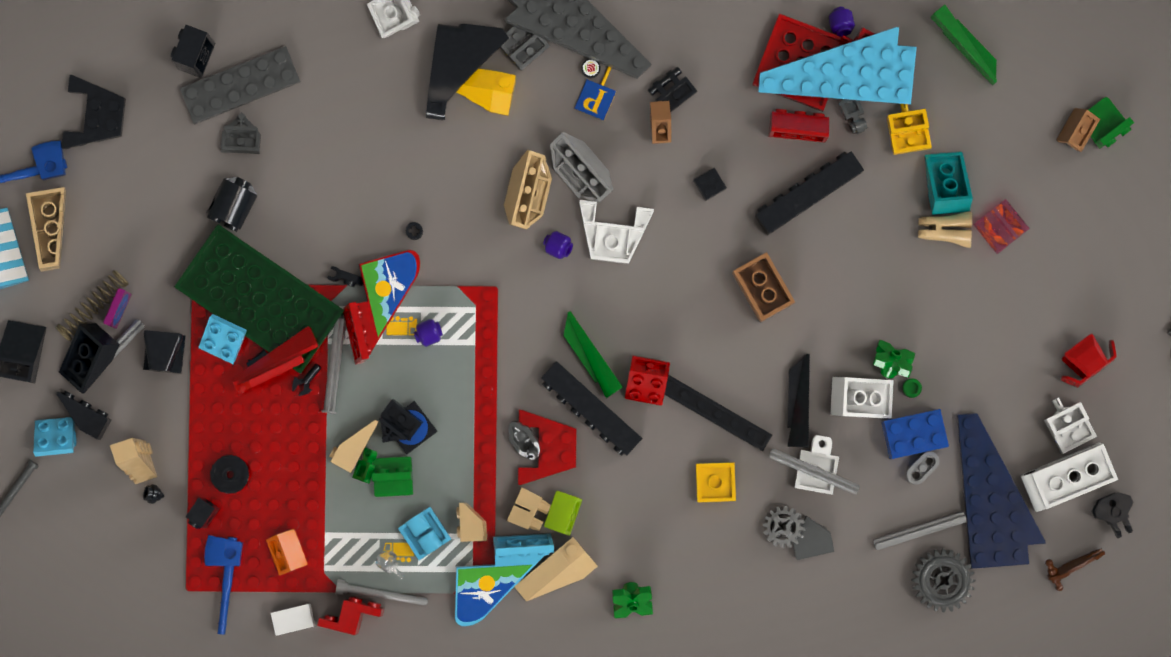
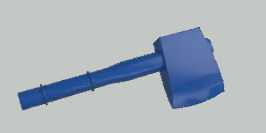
M61 141L45 142L32 147V153L37 166L0 175V183L40 175L42 180L66 175L65 169L68 167L66 159H64Z
M208 535L204 556L205 566H224L217 634L225 635L234 566L241 565L243 542L237 541V538L228 537L227 539Z

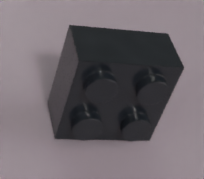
M715 167L694 179V183L705 201L727 188Z

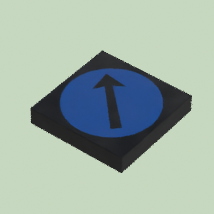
M415 401L405 408L423 421V424L412 438L397 440L407 455L438 432Z

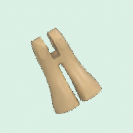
M972 211L950 216L918 218L919 226H932V230H918V238L947 241L971 248L972 230H945L942 228L960 227L971 229Z

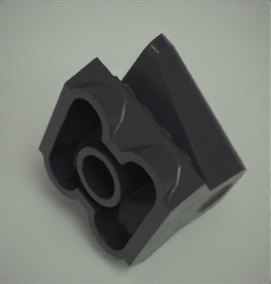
M144 330L146 348L143 370L181 374L186 335Z

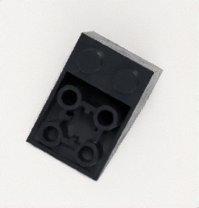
M8 320L0 343V377L35 384L47 327Z

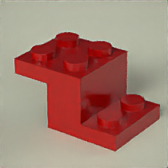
M351 596L343 601L339 621H337L338 617L327 614L319 618L317 626L357 635L364 613L382 617L385 608H381L380 603L370 601L368 604L362 603V599Z

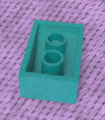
M963 152L925 155L928 197L932 215L969 212L973 197Z

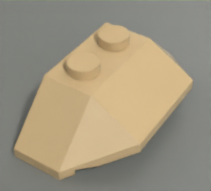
M527 150L514 166L504 202L505 212L510 225L528 229L543 216L552 181L545 155Z

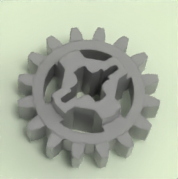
M784 506L783 510L777 507L776 513L771 510L770 514L772 516L765 517L768 523L763 524L767 528L763 533L769 535L767 540L769 542L773 541V545L776 547L780 543V548L784 549L785 544L792 548V542L798 544L797 538L804 537L800 533L801 531H806L804 527H801L805 521L803 519L799 520L802 515L800 513L795 514L796 510L794 508L789 511L787 506ZM790 515V517L788 516L786 519L781 518L780 516ZM783 524H786V531L782 530ZM782 536L788 537V539L786 540H780L778 538H781Z

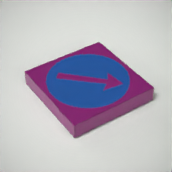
M120 288L117 289L103 324L117 329L132 295L131 293Z

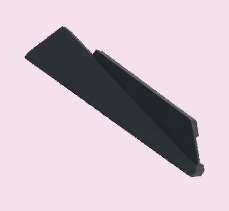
M806 354L789 370L787 428H790L787 447L809 446L810 354Z

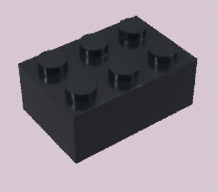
M185 25L184 29H181L179 32L177 47L174 46L171 52L172 61L181 71L202 78L216 43L207 32Z

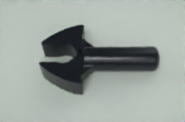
M315 364L303 379L295 377L292 391L294 392L299 385H303L304 389L298 396H304L312 392L313 390L309 388V383L321 370L320 365Z

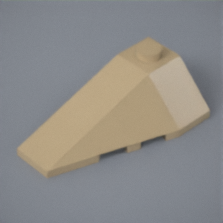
M572 537L522 579L515 588L526 601H529L584 579L598 566L575 538Z

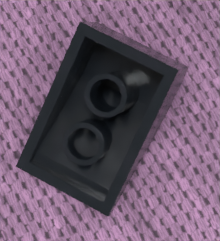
M97 323L79 324L59 373L83 394L113 361L120 344Z

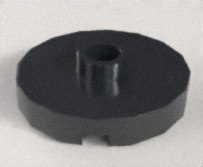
M233 455L223 456L212 465L210 472L211 481L220 492L227 494L237 493L247 485L250 477L246 462L240 457ZM229 471H232L234 473L232 478H228L227 473Z

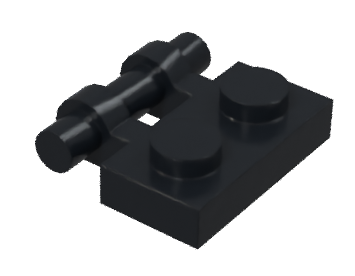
M678 67L673 71H668L664 78L660 81H655L652 84L653 86L648 89L651 96L656 92L660 93L661 96L656 99V102L669 101L670 112L697 93L696 88L686 76L682 80L677 78L682 73ZM669 82H673L674 86L666 91L663 88Z

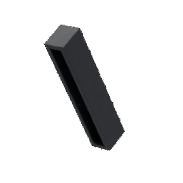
M852 151L848 154L843 152L836 157L837 161L833 164L828 162L820 168L821 172L815 175L813 172L805 177L806 182L799 185L796 183L788 189L790 192L785 196L780 194L773 199L774 203L770 206L765 204L757 209L758 214H756L755 218L766 234H771L861 174L864 169Z
M557 361L541 378L544 381L542 385L548 391L553 389L558 394L556 398L564 405L567 402L572 406L570 410L577 417L582 415L586 419L585 424L592 430L596 428L601 433L599 437L606 443L612 442L615 445L613 449L619 455L625 454L627 456L643 439Z

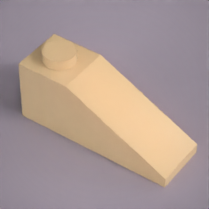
M374 420L341 443L338 448L334 447L329 456L332 458L331 462L352 473L379 421Z

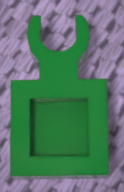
M368 448L364 449L363 459H358L352 478L370 483L376 466L372 463L377 457V451Z

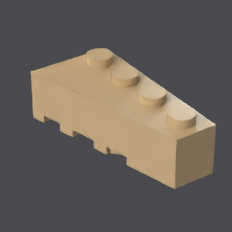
M65 187L26 193L39 269L41 272L60 269L66 198Z

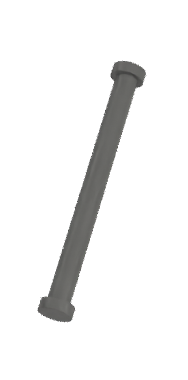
M32 460L27 462L28 466L0 503V517L34 469L39 467Z

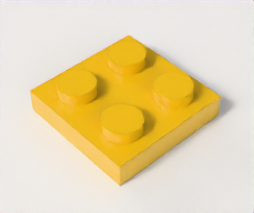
M735 462L696 464L697 502L736 501Z

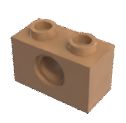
M669 101L650 102L652 144L670 143Z

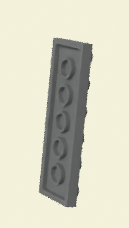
M285 46L182 87L180 91L193 123L197 124L300 83V79Z

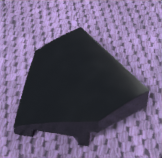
M392 399L381 413V418H379L382 429V442L412 438L423 424V421Z

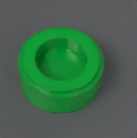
M913 378L906 380L902 385L903 394L909 398L917 397L922 391L921 383Z

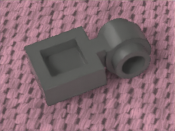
M845 99L839 102L845 120L852 119V122L849 123L851 132L853 134L864 132L868 127L865 119L859 117V115L864 114L860 101Z

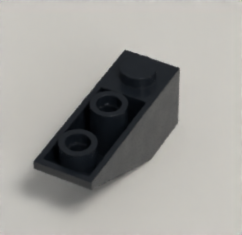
M64 391V393L57 392V396L78 428L95 439L101 440L111 422V419L107 417L108 413L100 409L97 411L91 409L92 405L84 400L80 402L74 400L75 395Z

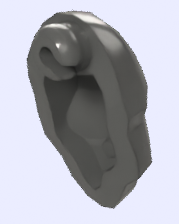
M512 421L509 424V441L515 447L518 454L529 460H535L540 453V443L537 436L533 434L529 426L523 425L518 421Z

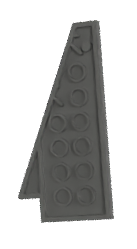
M508 0L516 8L505 19L508 24L636 79L652 65L588 0Z

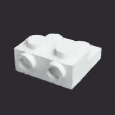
M373 0L367 4L382 38H387L419 22L418 17L420 13L415 6H412L410 0Z

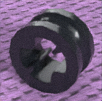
M412 222L406 227V235L411 240H418L423 235V228L419 223ZM413 226L420 230L419 234L416 233L417 236L409 233Z

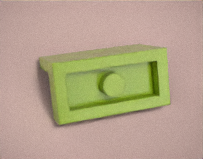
M556 491L544 527L570 536L582 499Z

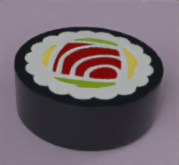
M592 59L585 60L581 67L583 75L587 78L597 77L600 73L599 62Z

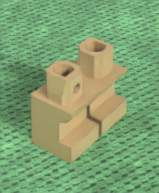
M521 488L515 504L530 510V512L514 505L507 521L528 530L531 528L540 531L543 521L534 518L537 510L547 514L551 505L542 500V497Z

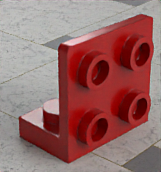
M632 356L625 399L661 406L663 404L670 362Z

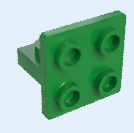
M411 457L375 458L373 465L376 466L374 473H372L375 497L413 495Z

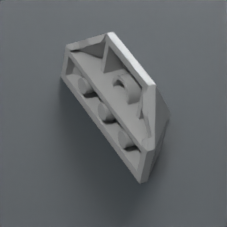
M562 132L550 144L553 169L578 198L601 202L613 191L609 170L585 142Z

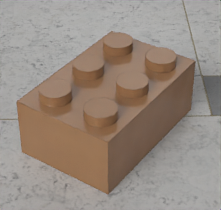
M767 252L732 272L760 323L795 303Z

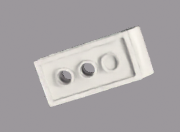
M1100 442L1021 475L1035 512L1049 509L1118 480L1106 448ZM1093 463L1094 471L1088 473L1087 467ZM1072 471H1076L1077 476L1074 480H1070L1069 475Z

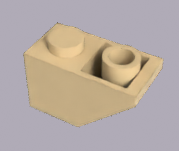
M459 503L456 514L457 518L460 519V526L457 527V536L460 538V542L487 541L486 521L468 503Z

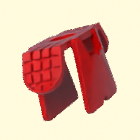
M1088 335L1062 357V361L1082 380L1079 381L1069 376H1062L1061 380L1074 387H1080L1115 360L1117 355L1114 341L1109 340L1110 359L1107 360L1094 335Z

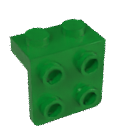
M1108 97L1103 98L1088 110L1100 119L1090 136L1099 149L1105 145L1107 148L1117 141L1115 139L1116 136L1119 134L1124 136L1132 130L1130 126L1134 124L1133 120L1130 117L1125 120Z

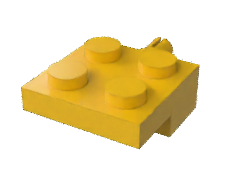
M900 104L901 113L887 116L893 155L932 148L926 109L909 111L908 104Z

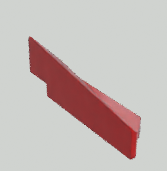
M309 326L233 377L232 383L237 393L252 388L304 363L305 359L302 354L319 347Z

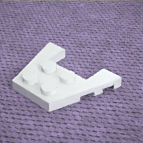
M580 200L590 258L592 260L629 264L654 209L637 207L635 225L633 227L595 222L597 202Z

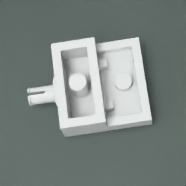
M1059 397L1052 400L1057 411L1053 416L1044 421L1061 454L1097 437L1081 402L1070 407H1064Z

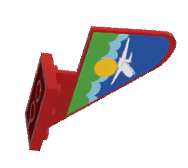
M407 250L359 264L367 302H352L343 308L345 310L343 315L346 320L355 365L369 359V355H371L372 350L416 280L420 270V258L415 251Z

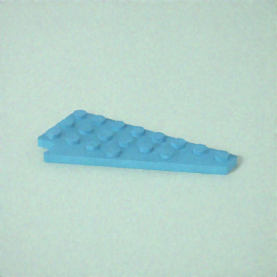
M894 27L760 72L758 92L911 104L917 47L898 45L899 27Z

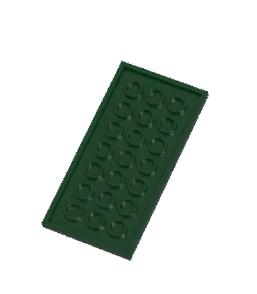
M219 224L174 286L212 314L246 329L245 336L269 353L309 326L319 347L302 354L305 362L293 367L300 374H302L345 311Z

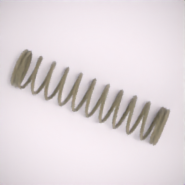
M116 270L112 271V273L124 285L119 283L112 276L108 275L109 279L113 282L117 289H119V287L116 283H118L122 287H126L127 285H129L126 279ZM103 281L104 285L108 288V290L111 292L113 296H111L109 293L103 290L100 286H97V288L103 294L107 301H105L99 295L92 291V294L98 300L101 306L96 304L89 297H86V299L93 306L95 311L90 309L83 302L80 303L88 312L90 317H88L86 314H84L82 311L75 307V310L83 318L85 323L79 320L72 313H69L70 316L74 319L78 326V321L82 324H87V321L83 317V315L86 318L93 320V317L88 310H90L94 314H98V310L96 309L94 304L97 307L104 309V306L99 299L109 304V299L105 294H107L111 298H114L115 295L111 289H113L116 292L117 290L113 288L111 285H109L106 281ZM64 318L74 334L61 324H58L56 329L64 338L71 341L72 337L69 334L74 336L76 332L73 327L76 329L78 327Z

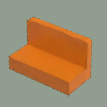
M294 529L266 539L279 576L307 565Z

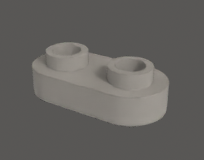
M934 452L923 453L908 468L906 472L908 482L913 485L923 483L939 465L937 454ZM927 458H931V465L926 464L925 460ZM914 471L918 472L919 477L917 479H914L912 477V473Z

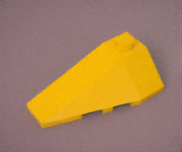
M478 69L456 93L461 94L489 112L509 116L516 84V75Z

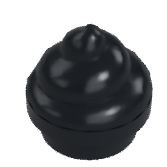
M147 485L144 489L143 499L150 504H154L164 497V494L157 485Z

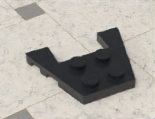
M70 75L68 92L87 94L84 132L63 131L62 149L122 137L126 99L88 81Z

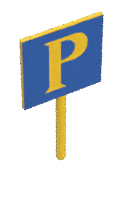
M611 67L607 68L601 84L586 80L574 109L600 120H605L617 92L604 86Z

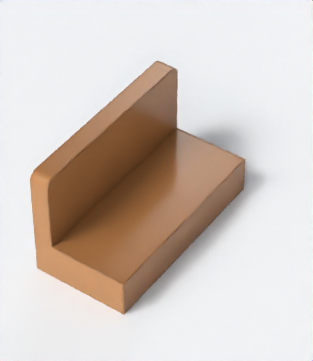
M1075 108L1056 140L1059 143H1067L1076 151L1082 152L1100 119L1087 109Z

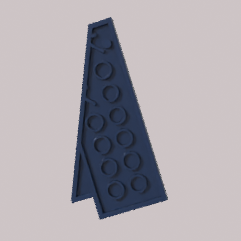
M978 414L957 415L970 568L1029 564L1028 545L1046 544L1045 539Z

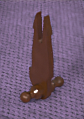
M1102 548L1092 551L1059 568L1053 566L1051 559H1047L1045 562L1046 566H1048L1047 576L1056 585V590L1062 591L1061 579L1094 560H1098L1105 555V551Z

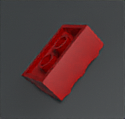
M776 109L775 112L772 111L770 116L768 137L825 143L829 137V117H825V114L813 113L812 116L806 115V112L795 111L793 114L787 113V110Z

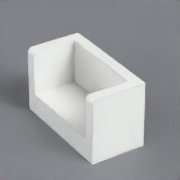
M311 604L271 613L276 636L316 626Z

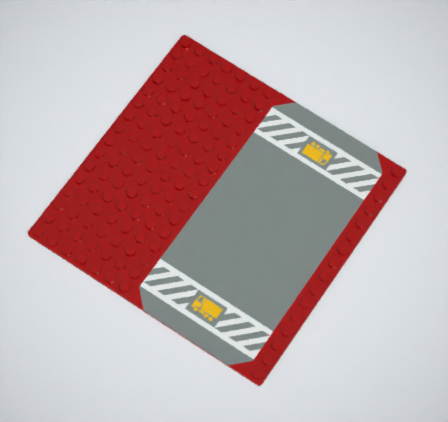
M308 285L342 309L348 303L367 302L364 285H355V287L349 285ZM411 286L372 350L371 355H369V359L361 364L355 365L345 324L335 404L336 414L321 412L324 409L334 327L302 374L291 368L252 388L237 393L232 383V378L248 368L246 365L249 362L248 359L254 358L264 348L245 336L234 364L199 349L198 347L212 313L192 300L187 514L199 497L207 499L220 508V510L207 528L196 529L188 523L189 519L187 518V591L222 592L224 566H205L204 556L208 535L227 539L228 537L237 538V541L243 542L241 565L234 566L230 592L335 593L337 581L342 579L348 582L349 585L395 593L456 594V567L495 564L493 537H495L497 287ZM433 319L435 322H439L443 336H441L440 342L425 347L421 342L417 343L413 332L417 331L416 325L418 323ZM315 364L320 365L321 370L309 383V388L313 390L312 392L304 396H298L304 389L303 385H299L294 392L292 391L295 377L303 379ZM392 399L396 400L403 407H407L415 401L436 428L437 433L407 455L397 441L382 442L381 422H379L365 447L377 451L376 458L411 457L413 495L375 497L372 478L369 484L352 478L356 465L352 473L333 464L331 462L332 458L329 456L334 447L338 448L341 443L374 420L379 421L381 413ZM362 452V454H361L359 460H362V459H363V452ZM233 455L240 457L249 468L250 477L248 483L237 493L227 494L220 492L211 481L210 472L212 465L223 456ZM232 471L227 473L228 478H232L234 475ZM459 503H468L486 521L487 541L460 542V538L457 536V527L460 526V519L457 518L456 514ZM431 507L451 537V540L419 561L398 528L414 516ZM294 529L307 565L279 576L266 539Z

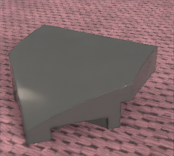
M241 112L233 122L223 127L221 152L260 154L261 134L258 128Z
M805 516L803 519L805 523L801 527H804L806 531H801L800 533L804 537L797 538L798 544L793 542L796 559L801 560L834 552L830 531L825 526Z

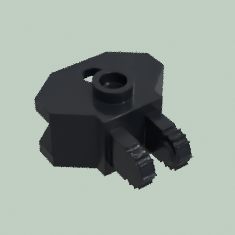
M1117 492L1096 501L1091 511L1094 518L1106 521L1108 525H1111L1117 538L1122 537L1117 525L1120 521H1122L1128 534L1133 531L1128 520V513L1134 503L1130 495Z

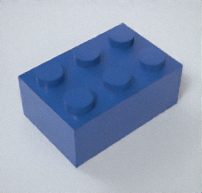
M941 409L881 422L889 459L949 447Z

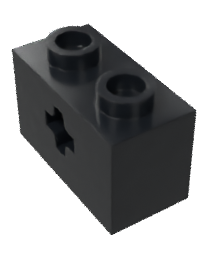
M199 497L186 515V518L189 519L188 523L196 529L207 528L220 508L207 499Z

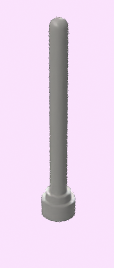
M338 579L335 592L337 595L347 594L348 592L420 605H427L428 599L425 597L349 585L348 582L342 579Z

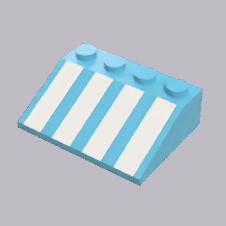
M8 208L0 209V289L29 281Z

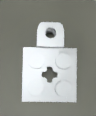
M815 435L811 442L810 451L801 450L799 459L836 475L839 456L830 455L832 439ZM821 440L825 442L823 447L819 446ZM797 470L794 488L833 495L834 485Z

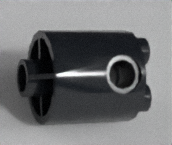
M239 177L224 178L206 212L208 213L207 218L218 223L223 221L225 222V227L235 232L238 229L241 230L258 196L251 183Z

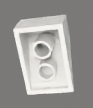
M832 377L830 415L892 419L894 380Z

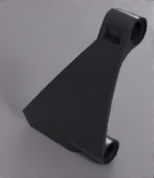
M438 24L426 118L445 120L446 106L449 99L509 39L503 28L473 24H460L459 26Z

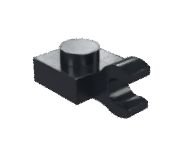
M331 266V269L336 271V276H328L329 280L337 282L343 279L345 280L344 284L355 287V284L362 286V277Z

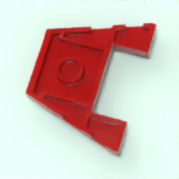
M519 410L520 423L530 428H539L540 453L538 468H518V485L576 468V428L524 410Z

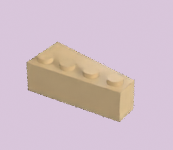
M130 438L110 445L116 465L122 471L124 470L125 474L129 475V478L135 484L157 477L150 455L153 454L150 443H146L145 440Z

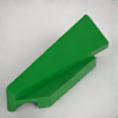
M944 4L931 16V19L943 30V34L994 85L997 82V60L958 19L954 18Z
M569 311L563 336L594 382L599 383L607 399L623 387L572 312Z

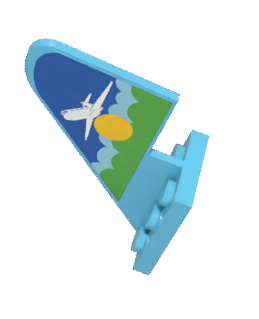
M551 533L493 537L495 564L456 567L455 620L460 626H471L483 620L545 555L553 553L554 544Z

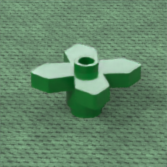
M879 340L873 365L880 367V373L886 378L892 379L898 374L909 378L912 372L915 353L907 349H894L890 343Z
M628 582L623 585V589L612 590L613 603L615 604L613 606L614 618H626L632 612H636L641 616L653 614L652 601H649L652 599L651 586L639 587L635 582Z

